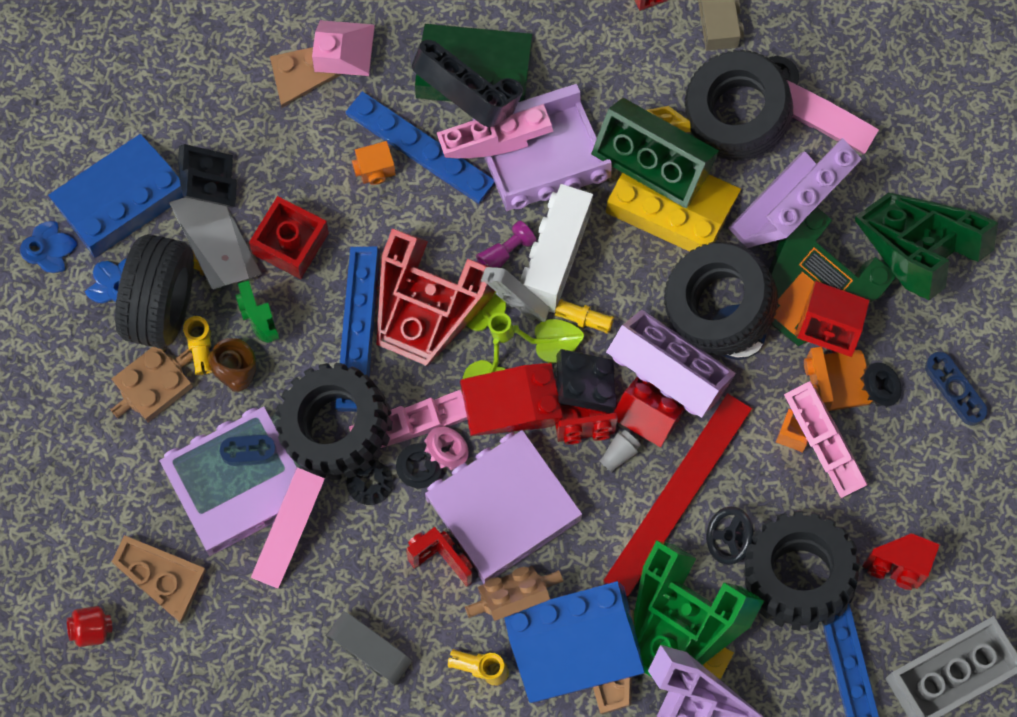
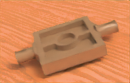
M150 348L111 379L121 391L123 397L122 401L110 409L111 412L118 419L131 408L140 413L146 422L149 423L193 388L191 382L184 376L181 369L193 360L192 353L186 349L177 358L173 359L160 348Z
M533 566L520 567L509 575L501 578H491L485 584L478 586L481 601L464 607L468 618L486 612L496 621L550 600L547 588L563 582L559 570L542 577L537 574Z

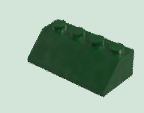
M621 98L608 108L591 155L601 161L610 159L611 166L680 206L687 208L709 175L719 151L631 101Z

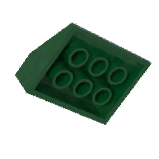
M424 24L422 41L432 40L439 43L492 85L505 78L518 81L523 87V93L519 102L526 99L532 34ZM416 74V98L450 101Z

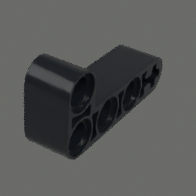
M424 40L419 44L412 62V69L418 76L486 127L497 126L512 115L523 93L522 85L511 78L502 79L495 85L490 84L439 43L432 40Z

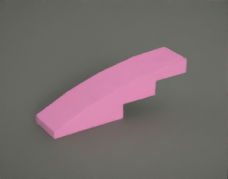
M787 80L793 100V118L811 128L814 127L835 141H840L843 138L854 150L861 154L866 153L879 129Z
M809 381L784 394L810 446H813L825 472H828L840 497L843 498L867 486L866 479L812 382Z
M460 389L435 400L429 398L406 408L399 406L392 409L391 415L388 416L393 421L392 430L386 431V434L390 437L388 446L428 434L436 427H450L466 421L467 415L462 390Z
M298 467L296 468L251 578L279 588L325 478Z

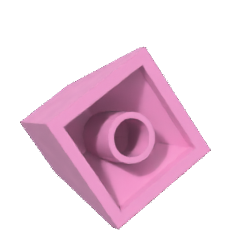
M320 20L315 31L312 54L314 72L369 76L375 25Z

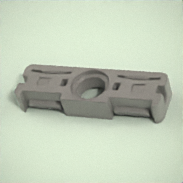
M485 268L481 282L487 283L496 291V294L511 307L519 310L527 319L546 321L550 310L549 306L503 268Z

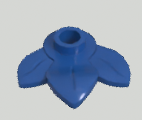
M47 221L34 228L32 237L23 240L20 246V254L25 261L31 264H38L46 272L59 273L65 271V264L62 258L75 249L77 242L69 235L58 233L57 222ZM37 246L40 250L32 251L30 247Z
M127 258L118 265L109 261H101L94 266L93 276L96 283L85 291L89 299L101 304L111 300L116 302L117 290Z

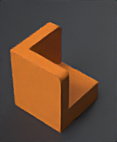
M788 409L776 443L803 452L808 440L797 419L792 417V409Z

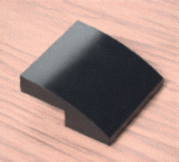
M187 144L180 145L178 166L183 197L232 208L236 207L237 180L232 179L233 155Z

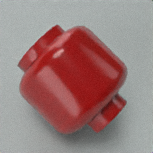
M100 606L74 610L71 617L67 618L69 640L74 641L78 647L103 644L107 639V633L112 632L111 616L105 615Z

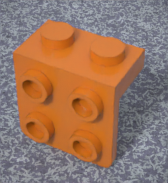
M822 347L810 349L807 358L804 359L805 373L810 376V381L828 411L866 406L872 403L873 400H868L869 394L867 391L862 390L864 383L860 378L864 375V369L867 367L861 350H855L853 356L849 357L841 353L824 354Z

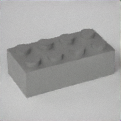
M992 616L891 672L885 679L908 717H943L1016 676L1017 653L995 617Z

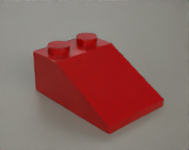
M552 363L523 365L460 380L470 436L553 427L563 418L561 406L558 402V392Z

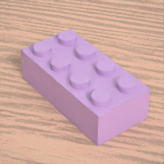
M640 310L621 326L606 352L613 357L616 363L627 366L636 372V375L641 380L652 383L660 389L664 396L675 399L684 405V408L689 413L698 415L701 418L719 401L736 374L643 310Z

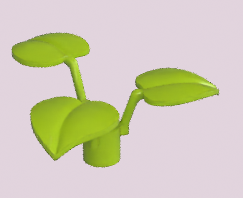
M495 291L493 298L466 325L469 329L478 332L489 327L494 339L493 364L485 360L476 361L466 368L463 379L505 370V368L497 367L499 364V345L511 340L514 333H517L531 344H537L536 353L538 357L547 363H557L556 355L560 349L575 352L584 339V333L571 323L558 319H549L536 325L534 332L537 339L532 338L520 330L518 325H512L510 317L505 314L506 302Z

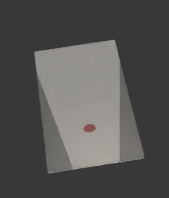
M181 198L169 202L212 289L261 275L227 206L190 198Z

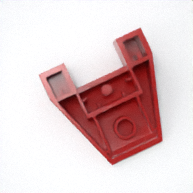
M392 229L382 254L376 345L428 366L493 298L495 290L487 283L481 282L485 268L491 266L467 259L457 284L418 268L428 241L404 231Z

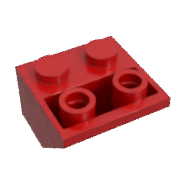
M815 281L795 335L801 340L852 357L863 329L870 300Z
M637 376L624 391L614 413H617L618 423L657 446L662 447L686 409L684 405L675 399L664 396L655 385L645 382Z
M911 533L874 548L865 559L862 567L868 569L867 573L869 575L884 579L886 573L890 572L891 566L894 564L890 578L896 580L895 584L906 590H912L913 587L918 589L929 576L940 544Z

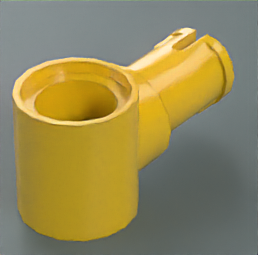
M200 316L190 317L183 325V332L187 339L188 349L192 351L195 375H204L203 365L206 374H210L212 371L208 355L210 353L209 348H211V330L204 318ZM201 326L205 329L200 337H192L190 335L194 327Z
M452 649L450 656L453 657L448 660V668L470 672L474 677L484 679L491 685H501L509 676L508 666L496 653H487L485 655L479 653L476 656L457 651L456 649ZM491 664H500V670L497 674L487 675V668Z

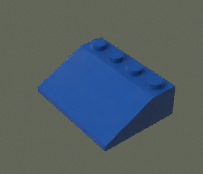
M141 134L48 194L49 198L94 258L171 207L169 202L185 198L183 197L179 177Z
M618 581L550 599L504 617L509 641L529 703L645 674L625 588Z

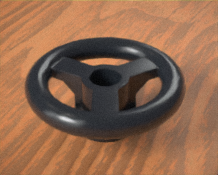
M729 506L720 509L711 518L707 528L706 542L710 554L719 563L733 565L746 557L747 547L753 543L752 536L754 535L753 525L747 513L738 507ZM734 515L729 527H726L723 531H716L719 522L724 517ZM715 540H723L725 544H728L732 556L721 554L717 549Z

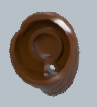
M225 338L219 341L208 355L211 371L232 392L238 393L252 383L256 372V357L251 347L238 338Z

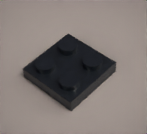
M560 349L556 355L558 402L612 413L616 409L613 360Z

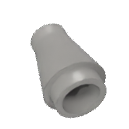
M623 430L620 434L617 433L599 462L612 473L617 467L638 453L637 449L641 444L629 432Z

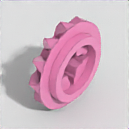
M436 427L432 429L424 440L427 444L425 452L431 454V461H437L440 464V469L448 467L450 470H453L464 464L468 458L469 451L466 441L457 431L449 427ZM451 445L449 451L445 453L441 451L442 447Z

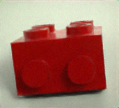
M433 527L427 533L423 534L420 532L409 540L408 544L410 546L406 548L407 559L414 569L436 552H439L466 587L472 584L473 573L471 569L473 567L463 554L459 556L456 554L452 547L454 542L444 530L440 533L436 527Z

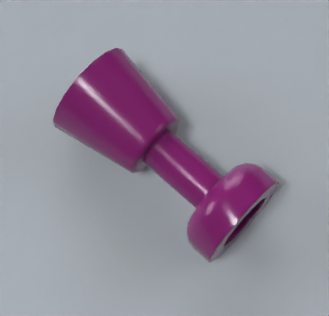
M518 220L512 226L514 235L502 245L496 243L476 254L477 261L493 268H501L510 258L509 253L520 244L530 247L536 242V238L530 228L524 222Z

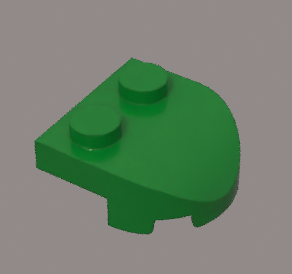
M249 280L238 283L240 294L235 296L243 321L249 319L251 328L259 340L266 343L279 340L269 304L256 305Z

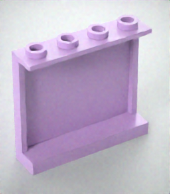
M577 84L518 102L513 114L544 104L553 132L527 140L528 147L484 157L506 211L522 209L528 204L540 200H549L552 192H558L560 184L580 189L583 186L592 183L599 184L611 178V160L601 161L591 155L597 138L581 104L580 90Z
M843 138L817 164L806 152L800 153L728 227L729 230L747 248L787 238L862 159Z
M523 430L517 434L514 432L507 434L500 440V445L492 450L490 447L484 449L476 456L477 460L468 466L466 463L461 464L452 471L451 477L445 481L442 479L435 481L427 488L428 492L425 493L426 501L430 502L478 571V576L484 584L487 580L496 578L580 522L582 518L580 510Z

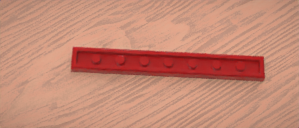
M727 393L604 578V584L618 581L624 586L627 598L641 579L643 566L656 540L666 541L751 412V407Z

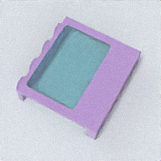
M265 407L249 409L242 415V418L234 422L227 421L216 428L217 431L207 436L205 434L199 435L190 441V445L182 449L174 448L168 451L163 459L159 460L209 557L274 523L297 467L293 459L286 453V449L279 442V433ZM267 435L275 443L276 456L270 463L230 466L222 460L219 451L221 443L230 437ZM261 443L259 449H251L250 451H259L260 456H264L266 450H271V448H267L266 443ZM232 445L231 450L226 451V453H229L231 458H235L237 452H245L246 450H238L236 445Z

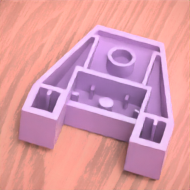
M660 645L648 670L658 687L668 691L657 717H763L762 714L687 652Z

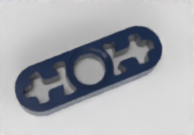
M943 352L931 354L925 363V370L928 376L965 424L971 426L980 424L987 415V407L949 355ZM934 360L938 363L942 361L945 363L943 371L947 376L950 372L954 374L948 377L944 383L941 381L945 376L940 369H933ZM952 382L959 383L963 387V394L960 396L952 395L948 390V384ZM969 395L971 398H969L967 403L972 409L977 407L980 410L977 414L978 418L975 415L968 416V405L964 402L960 406L958 402L963 401Z

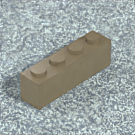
M698 0L706 51L738 48L740 38H744L743 23L738 22L737 14H740L739 0Z

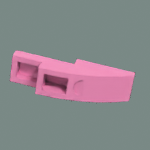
M542 104L512 114L494 127H486L473 120L437 132V136L446 158H478L499 155L528 147L527 140L553 132V128L545 106Z

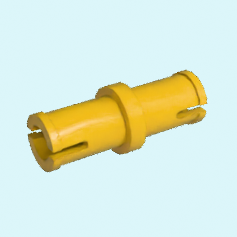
M563 299L559 300L555 310L556 317L576 322L579 327L584 328L588 326L606 334H609L614 320L613 316L593 311L590 306L584 305L582 307Z

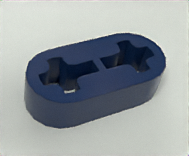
M267 435L230 437L221 443L219 450L222 460L230 466L270 463L275 458L277 452L274 441ZM261 443H266L267 448H271V450H266L264 456H260L259 451H250L251 449H259ZM232 445H236L238 450H246L245 452H237L235 458H231L230 454L226 453V451L231 450Z

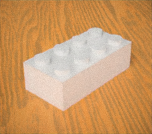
M560 184L557 193L552 192L547 217H543L538 233H540L538 242L533 243L530 252L529 268H524L520 280L525 287L550 307L549 312L555 313L587 226L593 194Z

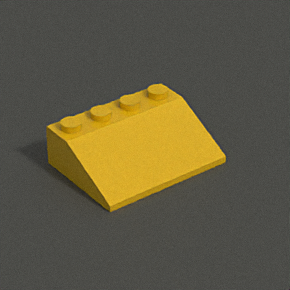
M622 173L607 201L606 214L690 252L698 246L701 247L703 244L715 243L741 188L709 174L690 205L684 208Z

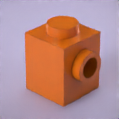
M387 141L355 149L356 160L352 161L355 176H361L363 184L370 182L371 185H377L384 182L387 177L395 176V166Z

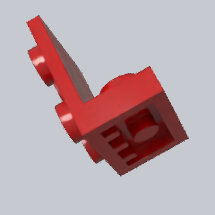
M561 405L563 418L555 424L558 442L564 441L566 445H574L582 442V438L593 437L594 441L609 439L610 434H615L617 413H606L571 405Z

